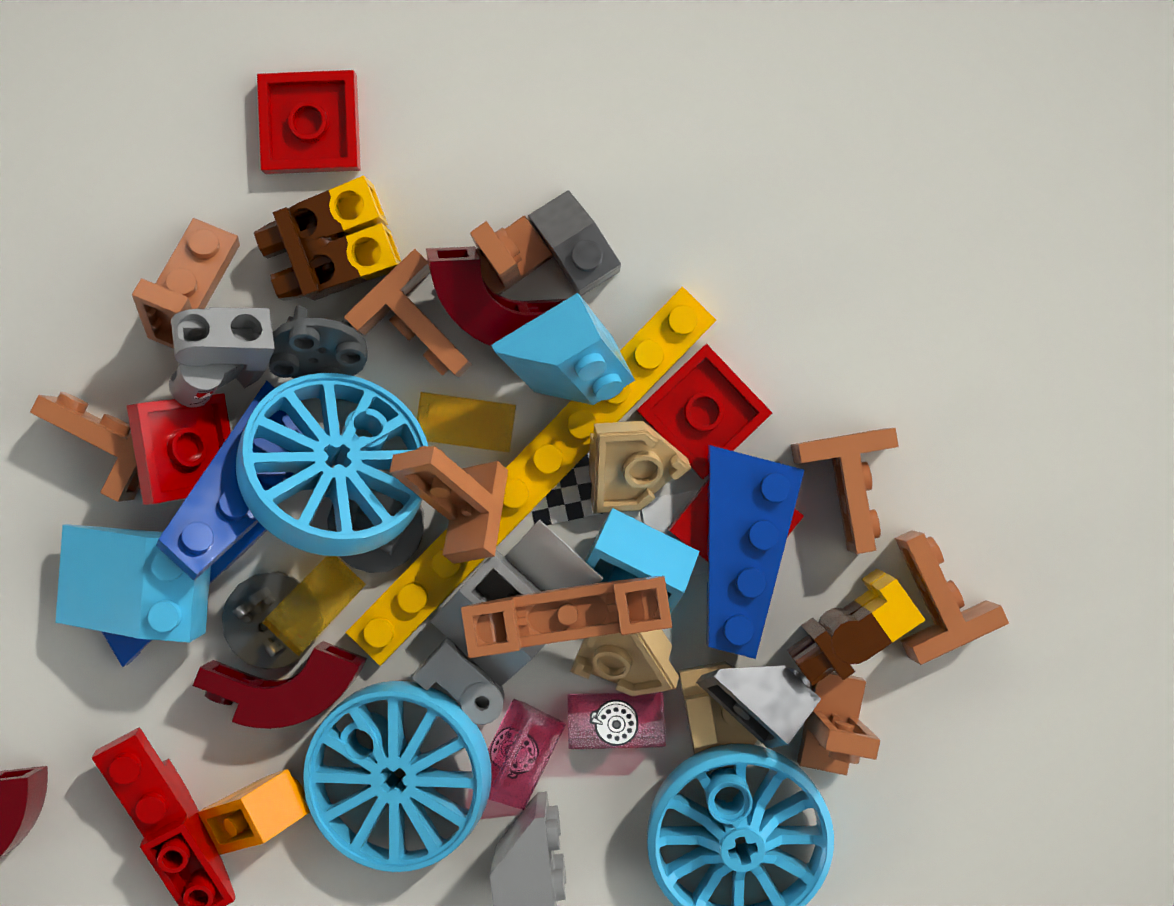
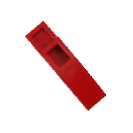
M140 727L97 749L92 756V760L144 838L140 848L178 906H227L234 902L236 896L221 856L197 813L199 810L170 759L161 761Z

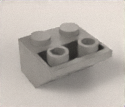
M496 550L495 557H489L430 622L468 656L461 613L462 606L541 591ZM545 644L523 647L520 651L470 659L501 687L524 667Z
M547 791L538 792L495 847L490 871L493 906H557L558 901L566 900L563 853L554 854V850H560L559 835H561L558 805L549 806Z

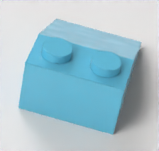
M64 524L62 525L55 623L138 639L190 643L206 633L211 566L195 581L192 580L156 546L163 532Z

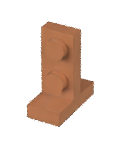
M525 215L504 229L502 227L496 232L493 231L487 221L470 232L481 259L482 279L490 289L499 295L553 257Z
M193 218L156 283L140 279L132 293V297L149 339L174 349L171 318L181 311L205 309L240 246L237 235Z
M414 249L361 299L344 318L358 332L366 335L392 310L395 314L389 321L407 340L410 341L416 335L429 348L423 356L442 376L450 370L455 376L460 377L472 363L407 297L430 273L427 260Z
M60 392L58 397L38 395L30 413L118 457L100 493L117 502L134 500L140 489L132 435L129 433L130 425L108 414H104L102 419L88 413L86 411L88 403L65 392Z
M884 428L791 444L794 463H808L832 458L847 551L856 554L876 551L875 538H880L881 535L880 522L876 510L869 509L866 491L872 490V475L868 463L861 462L860 454L899 447L896 428Z
M422 446L416 450L393 455L389 473L449 520L443 556L454 564L495 557L508 469L499 461L461 469L436 446Z
M911 530L895 538L934 622V625L900 640L908 658L922 665L1009 624L1002 606L987 600L962 612L960 611V608L965 606L963 597L952 580L946 581L939 564L944 563V558L938 544L931 536L926 538L924 533Z
M832 672L812 686L811 690L821 700L804 723L797 758L799 766L847 776L849 764H858L860 757L877 760L880 739L859 720L866 681L863 678L849 676L842 680L836 672Z

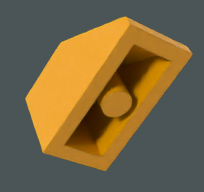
M288 769L265 776L197 813L219 855L267 842L310 813V810L304 801L305 794L301 784L291 776Z

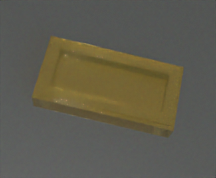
M420 392L417 421L428 442L510 453L517 405Z
M326 556L262 623L299 656L366 584L337 556Z

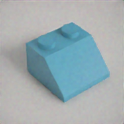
M576 293L492 344L494 352L536 393L595 405L601 400H609L617 396L625 386L635 381L613 336L579 293Z
M612 508L584 561L603 578L599 583L665 576L671 614L685 593L700 551Z

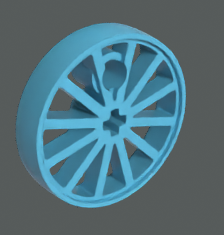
M310 374L281 384L269 392L255 407L239 441L236 454V476L241 495L253 516L266 530L281 541L297 549L318 555H357L375 550L392 541L413 520L423 499L398 479L380 470L390 469L393 455L428 446L419 422L412 412L396 396L381 386L347 374ZM320 399L324 430L303 405L302 400ZM336 399L358 404L356 410L348 415L341 435ZM282 410L287 413L302 434L268 418L277 411ZM358 429L366 430L373 437H358L355 433ZM395 436H400L408 450H382L386 441ZM255 438H263L291 452L254 453L252 451L253 440ZM293 472L295 475L268 490H264L256 473ZM369 488L401 502L404 507L394 516H391ZM302 490H313L298 520L277 506V504ZM324 497L330 498L333 503L337 532L310 526ZM348 498L358 504L374 527L359 531L352 530Z
M409 681L376 683L354 692L339 703L327 715L314 734L307 750L303 772L307 805L313 820L324 837L349 859L363 866L387 872H406L428 867L442 860L458 848L471 834L483 815L489 799L492 777L490 756L483 735L478 726L462 711L461 705L437 689L430 687L428 690H425L418 683ZM387 700L388 721L378 713L369 712L367 703ZM403 701L414 703L427 709L409 744L404 735ZM349 713L353 721L341 733L336 724L345 714ZM437 717H441L458 736L431 751L421 753L420 749ZM357 729L370 735L373 740V749L360 745L356 738ZM326 745L344 755L350 762L362 767H333L325 765L323 760ZM465 748L471 762L472 771H442L431 767V765ZM401 768L406 775L398 778L394 771ZM325 783L368 784L334 804L330 802ZM434 787L473 789L470 809L461 807L437 792ZM377 796L376 802L358 833H354L339 816ZM389 804V849L368 842V838ZM424 805L457 825L459 829L447 839L441 837L428 816ZM405 812L423 841L425 849L406 850Z
M739 743L725 744L694 754L679 764L664 780L650 810L647 826V849L654 878L664 895L674 906H729L716 904L708 900L722 877L731 871L732 904L730 906H806L819 891L829 872L834 851V830L829 810L821 793L808 775L793 761L774 750L762 746ZM728 765H733V769H732V768H720V769H718V770H715V771L712 772L711 774H709V772H708V771L713 770V769H715V768H719V767H723V766H728ZM747 765L769 768L768 773L752 797L746 781ZM693 779H698L704 788L708 809L683 796L679 791ZM784 779H791L802 789L765 810ZM725 787L739 789L732 802L726 803L725 800L718 799L716 794ZM814 808L817 823L815 826H778L783 821L803 810ZM667 809H674L703 826H661ZM745 837V842L736 844L735 839ZM794 844L815 845L808 863L779 849L778 846ZM665 845H700L668 864L665 863L660 850ZM763 863L775 864L798 877V879L786 890L779 892ZM711 864L693 893L677 881L703 865ZM751 871L756 876L767 894L768 900L744 905V879L746 872Z

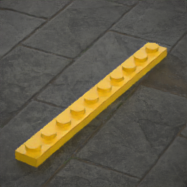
M683 286L620 350L635 381L625 386L617 396L609 400H601L595 405L571 400L506 467L508 475L497 545L590 451V433H594V424L618 422L714 324L716 319ZM447 529L345 632L379 666L484 560L478 559L454 564L444 557L443 550Z

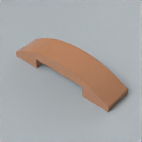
M665 576L560 588L461 607L468 658L520 651L523 647L621 633V635L673 628Z

